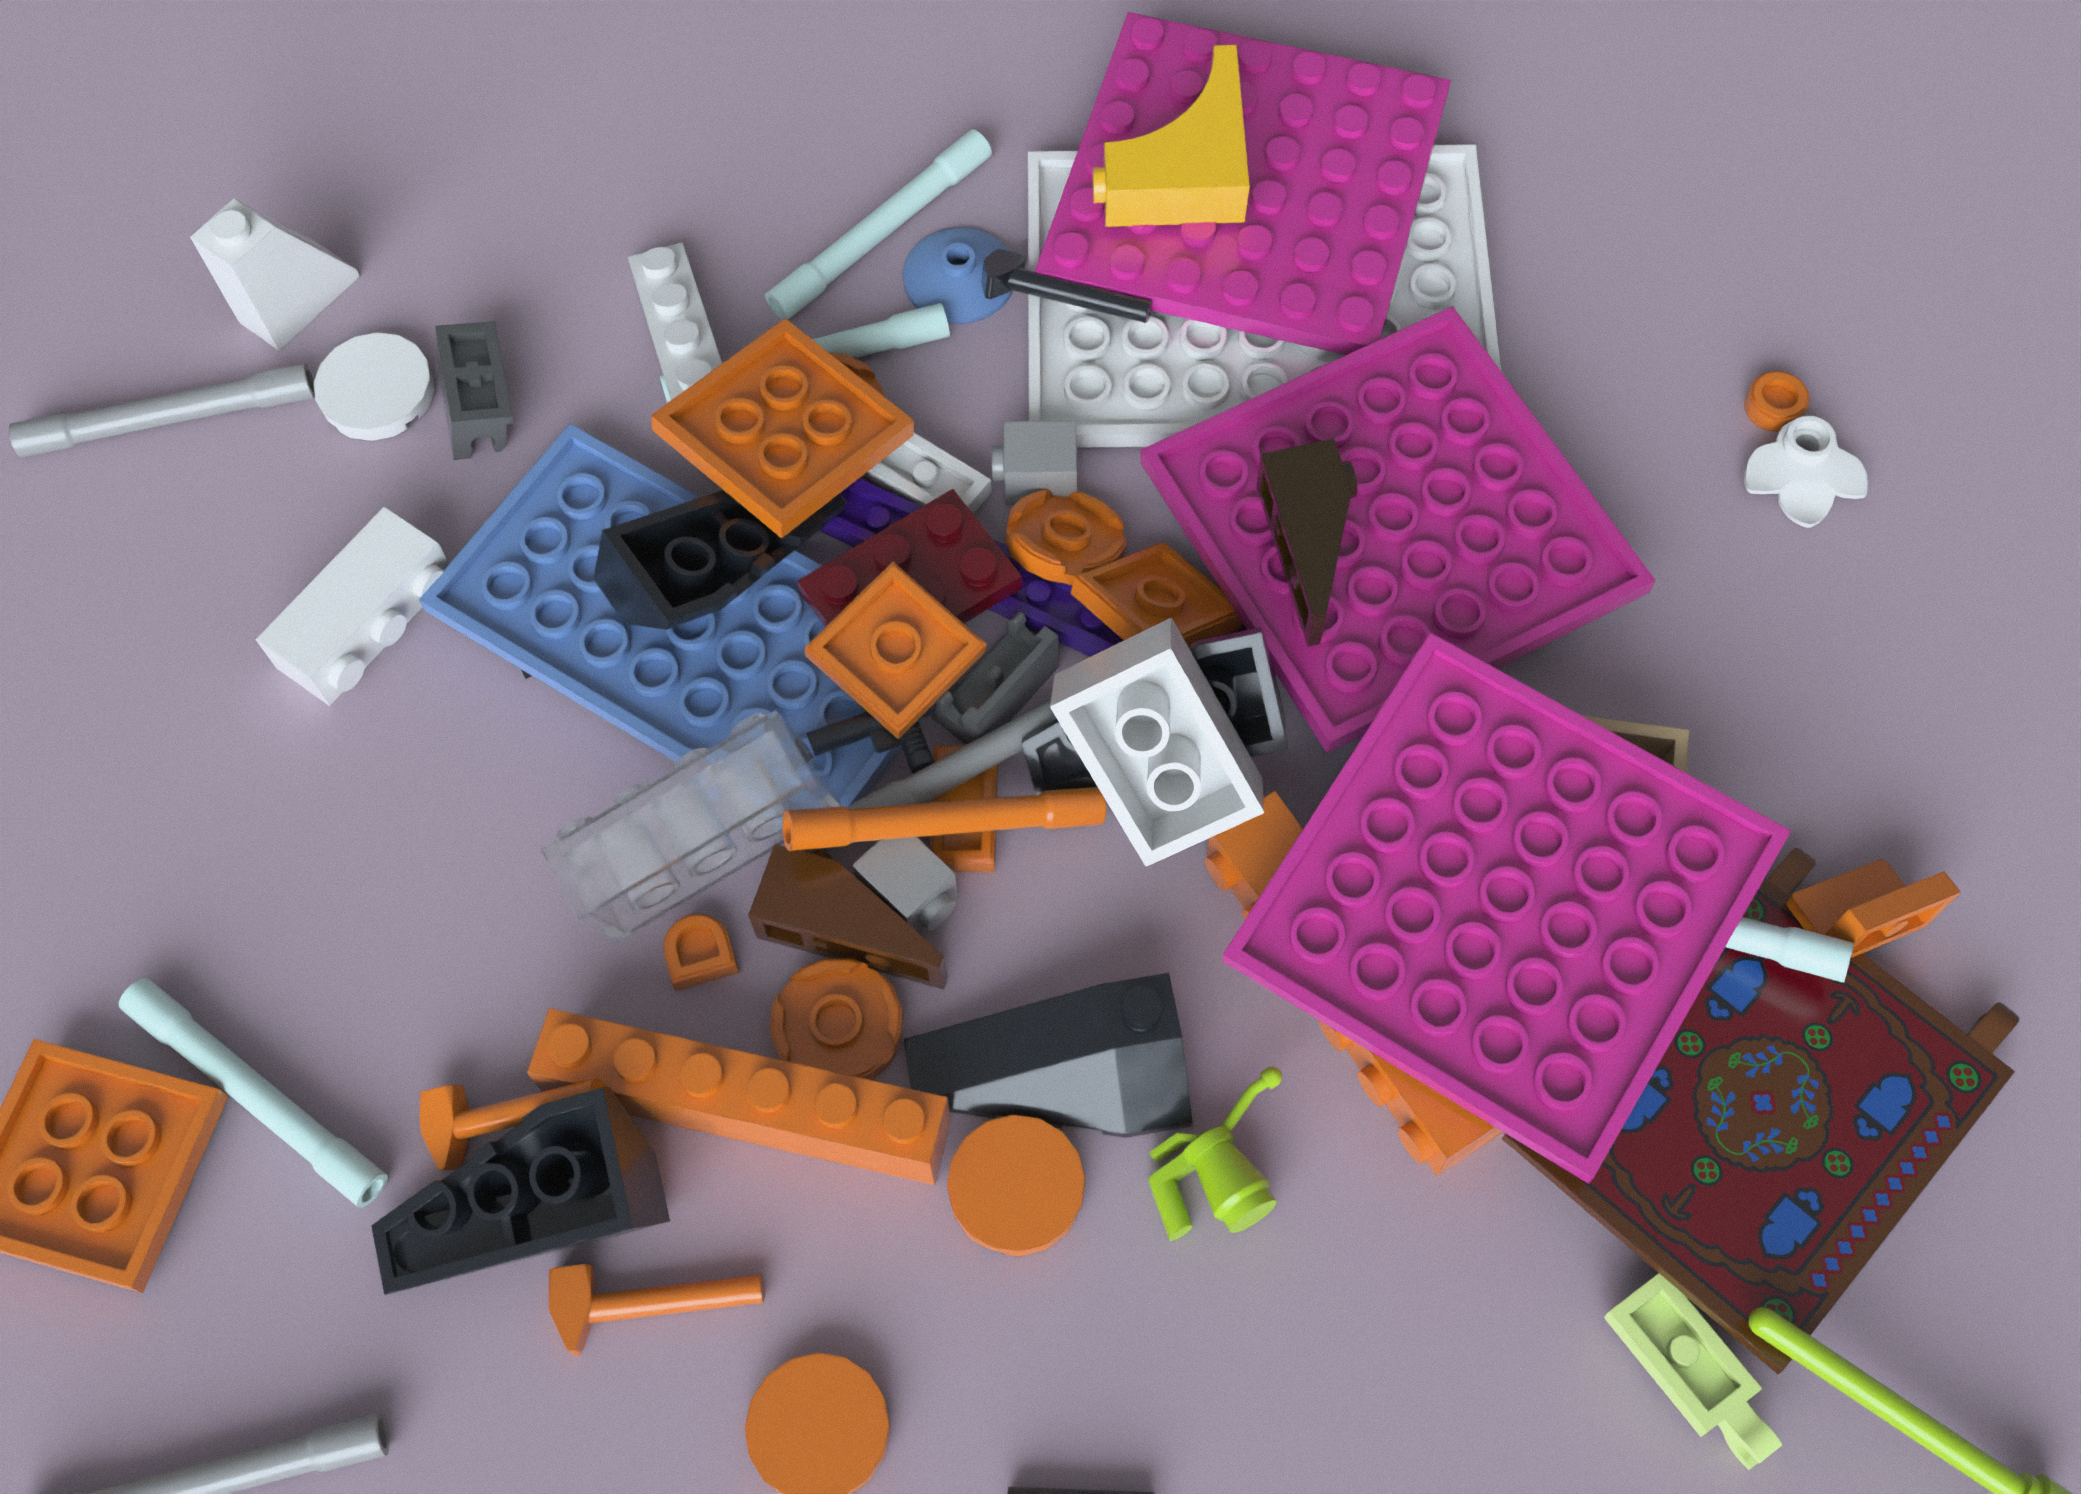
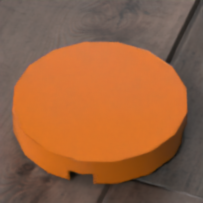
M1040 490L1020 498L1010 509L1005 544L1011 557L1026 571L1048 581L1072 585L1075 576L1123 558L1127 537L1125 538L1123 534L1125 526L1120 516L1103 501L1083 492L1075 491V493L1067 497L1052 496L1050 490Z
M824 958L801 967L789 978L790 982L783 988L781 994L778 992L771 1006L770 1035L780 1060L874 1080L893 1062L903 1040V1010L893 984L883 974L881 976L876 970L868 968V964L853 958Z
M1010 1115L987 1121L964 1138L951 1159L947 1189L954 1218L970 1240L984 1248L987 1247L992 1251L1002 1252L1003 1255L1022 1257L1049 1249L1069 1233L1077 1219V1215L1082 1209L1085 1176L1078 1151L1062 1131L1040 1118Z
M814 1353L792 1358L768 1374L751 1399L745 1423L749 1458L763 1481L780 1494L855 1493L871 1481L884 1461L891 1433L885 1397L871 1375L846 1357L824 1353Z

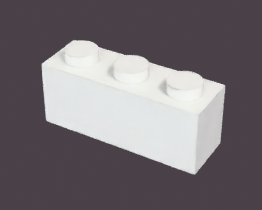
M383 507L256 638V641L278 670L330 706L343 692L352 689L360 681L365 668L385 647L394 644L402 636L407 623L422 608L419 599L444 573L449 562L438 542Z

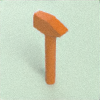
M595 1078L470 1110L464 1085H445L421 1091L419 1117L421 1135L439 1170H456L463 1165L468 1138L516 1127L523 1122L522 1118L542 1104L605 1087L600 1079Z
M591 1264L549 1269V1312L566 1349L574 1356H579L582 1353L592 1323L764 1303L765 1299L762 1274L596 1294L595 1268Z

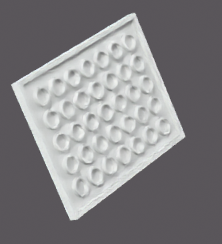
M1476 144L1434 145L1381 339L1453 306L1501 371ZM1077 151L1028 152V270L1035 272ZM1028 294L1029 421H1076L1077 448L1148 447L1345 356L1339 353L1151 311L1148 322L1143 323Z

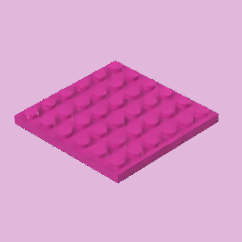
M1127 12L1035 272L1152 300L1151 311L1348 355L1380 340L1382 337L1447 101L1451 80ZM1237 45L1250 185L1245 222L1182 223L1180 225L1150 224L1106 227L1104 203H1093L1092 188L1093 167H1103L1104 142L1137 138L1161 129L1176 120L1193 105L1207 84L1211 73L1213 46Z
M1453 306L1140 451V464L1246 629L1262 628L1273 661L1275 674L1326 753L1366 733L1430 632L1498 669L1650 593L1656 581ZM1334 438L1341 461L1349 460L1354 468L1357 480V496L1350 498L1321 642L1319 645L1308 647L1256 486L1262 453Z
M1430 632L1223 953L1222 962L1589 1184L1599 1170L1791 830Z

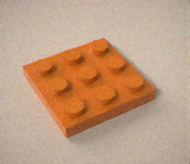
M786 318L651 415L653 432L780 538L786 536L913 437L914 420Z
M33 1039L0 1108V1253L143 1294L228 1096L220 1089Z

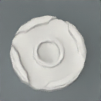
M380 332L355 336L335 347L320 363L313 382L315 401L327 421L336 426L340 433L349 438L369 441L394 437L407 430L406 423L412 421L416 415L420 419L427 412L435 392L433 371L418 346L400 335Z

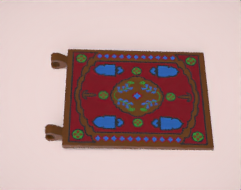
M1793 848L1769 878H1764L1743 917L1783 928L1797 927L1804 929L1787 907L1786 900L1816 865L1815 860L1801 849ZM1725 947L1595 1177L1589 1184L1511 1136L1505 1134L1502 1140L1776 1374H1780L1792 1358L1752 1332L1748 1322L1751 1312L1759 1307L1769 1308L1811 1336L2015 1073L2012 1068L1992 1053L2020 1020L2015 1012L2004 1004L1997 1002L1988 1013L1982 1015L1976 1021L1968 1034H1966L1863 953L1850 958L1843 983L1784 967L1775 960Z

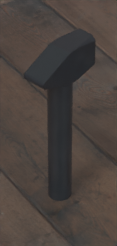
M997 249L984 260L981 282L984 296L987 299L996 298L1013 290L1147 323L1150 318L1152 300L1026 270V259L1022 254Z

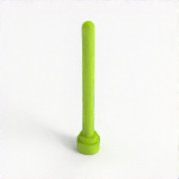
M1759 1307L1751 1312L1748 1322L1753 1333L1993 1494H2073L2044 1474L2033 1476L2028 1472H2024L2018 1475L1773 1310Z

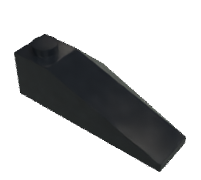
M721 490L602 530L593 580L625 624L667 630L722 610L844 511L847 501L839 493L786 536L780 538L728 493Z
M1262 628L1198 640L1188 645L1250 757L1288 750L1284 709L1273 661ZM1057 718L1022 738L1021 744L1036 795L1048 790L1098 787Z
M1169 973L1099 984L904 1039L911 1089L947 1097L950 1112L987 1118H995L997 1115L1005 1117L1019 1115L1040 1118L1055 1128H1062V1125L1101 1130L1103 1135L1123 1138L1191 1127L1193 1124L1183 1039Z
M602 1087L538 1106L522 1118L523 1122L497 1141L486 1143L472 1153L473 1158L442 1180L433 1181L371 1225L384 1295L670 1222L656 1153L611 1088Z

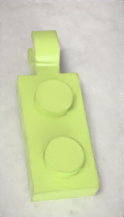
M1658 1273L1604 1316V1319L1700 1437L1718 1425L1724 1434L1728 1446L1748 1470L1757 1463H1761L1782 1446V1443L1772 1429L1747 1403L1750 1398L1762 1390V1387L1687 1297Z

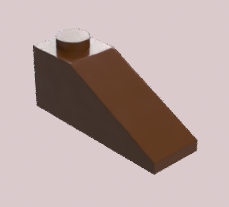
M774 844L748 914L758 939L827 958H853L868 964V968L878 972L944 989L947 980L944 955L837 860H833L829 853L820 848L788 851L785 846Z

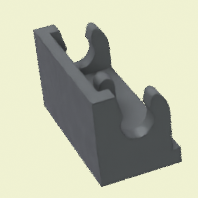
M495 321L435 326L438 370L453 459H470L474 449L472 441L478 437H490L495 452L502 451L507 444V424L513 423Z
M1016 612L1007 622V632L955 689L951 693L946 691L934 703L935 714H932V719L966 745L1011 721L1059 668L1058 635L1044 626L1034 636L1026 628V618L1022 612Z

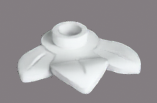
M1802 416L1784 425L1779 431L1775 442L1760 446L1754 450L1744 472V484L1747 492L1762 495L1777 494L1778 504L1784 514L1796 524L1806 528L1813 527L1825 519L1833 505L1835 495L1843 498L1858 499L1864 498L1868 490L1867 472L1858 457L1839 448L1832 426L1825 420L1815 416ZM1799 445L1806 446L1811 451L1805 450L1801 448Z

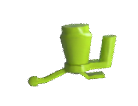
M1271 1066L1261 1071L1260 1075L1262 1077L1247 1087L1221 1126L1204 1130L1198 1135L1176 1133L1149 1152L1151 1157L1159 1163L1182 1146L1188 1145L1183 1153L1158 1169L1148 1178V1183L1169 1241L1181 1238L1193 1227L1177 1182L1194 1170L1197 1172L1215 1219L1223 1221L1230 1233H1237L1251 1227L1267 1216L1276 1206L1277 1201L1270 1192L1269 1180L1233 1145L1235 1138L1231 1131L1257 1094L1267 1087L1272 1090L1280 1084L1282 1072L1279 1068Z

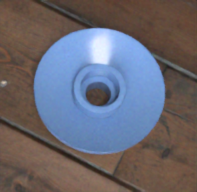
M959 227L935 232L916 244L906 258L903 268L905 292L917 309L942 303L948 323L965 324L985 319L996 313L1007 303L1013 290L993 299L985 298L981 282L984 260L995 250L1009 251L1008 248L993 235L978 229Z

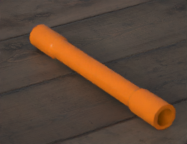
M1098 787L1048 790L1038 795L856 809L838 806L786 810L783 814L782 831L786 849L794 851L842 847L853 842L1032 827L1059 829L1102 825L1105 821L1106 800Z

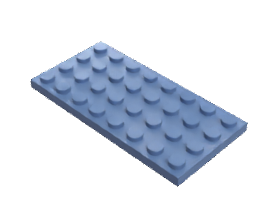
M570 423L445 568L444 573L419 599L423 609L428 614L781 826L783 814L786 810L847 807L866 797L902 748V746L878 753L873 746L871 738L868 737L819 756H814L806 734L807 732L860 714L866 710L805 656L804 648L825 626L800 594L797 580L822 565L795 550L722 610L667 630L625 624L593 580L602 530L700 498V496Z

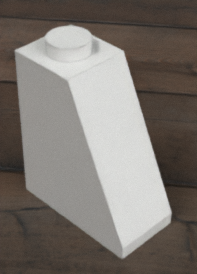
M232 199L190 237L239 323L278 351L360 277L357 269L316 241L236 199Z

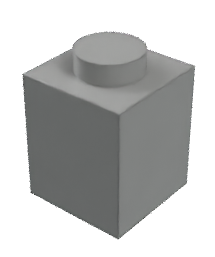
M1076 421L1004 422V445L992 446L993 482H1004L1006 505H1015L1020 498L1040 490H1050L1052 496L1067 497L1077 491Z
M917 837L879 840L852 865L855 877L918 933L925 928L929 931L938 928L949 918L956 907L955 900L958 898L955 873Z

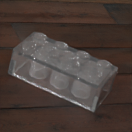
M777 710L768 715L759 713L745 718L734 726L731 730L732 736L710 749L698 748L686 753L674 763L673 771L653 783L642 782L625 789L616 797V805L594 818L590 816L582 817L566 824L558 831L556 835L558 839L541 848L577 919L620 941L772 851L774 844H784L782 820L786 810L841 806L809 747Z

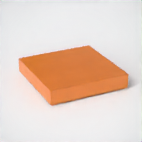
M1164 542L1075 576L1070 592L1072 596L1123 640L1169 618L1173 619L1187 646L1198 640L1226 635L1240 629L1243 624L1223 591Z
M892 562L804 650L805 656L899 739L986 652L987 644L897 564Z

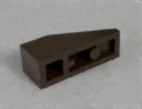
M1334 438L1262 453L1256 486L1308 647L1319 645L1321 642L1350 498L1357 496V480L1354 468L1349 460L1341 461Z

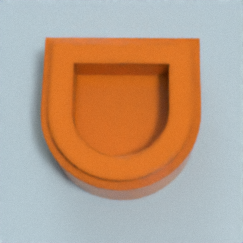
M691 914L677 920L668 930L663 947L675 991L739 973L732 942L726 928L718 919L707 914Z

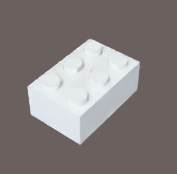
M1172 618L1054 675L1050 708L1146 867L1264 813L1262 776Z

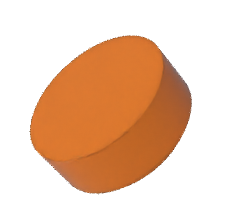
M1770 371L1759 375L1753 381L1745 397L1744 408L1747 416L1755 425L1767 431L1779 432L1787 423L1804 416L1810 402V396L1804 383L1794 375L1782 371Z

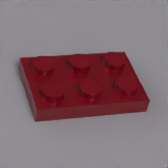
M951 489L797 580L800 594L825 627L892 562L897 564L963 624L1023 588L1021 574L954 489Z

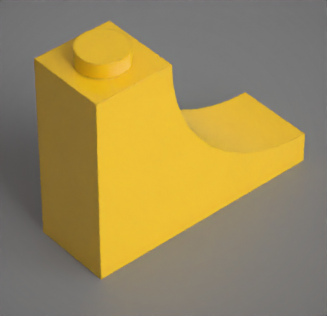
M1237 45L1213 46L1211 73L1208 82L1193 105L1176 120L1161 129L1137 138L1104 142L1103 167H1093L1092 188L1093 203H1104L1106 227L1150 224L1180 225L1182 223L1245 222L1250 185Z

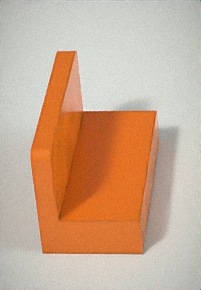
M1879 859L1796 891L1786 900V905L1805 930L1853 942L1854 947L1851 958L1926 928L1961 891L1945 871L1905 886L1891 866L1885 860Z

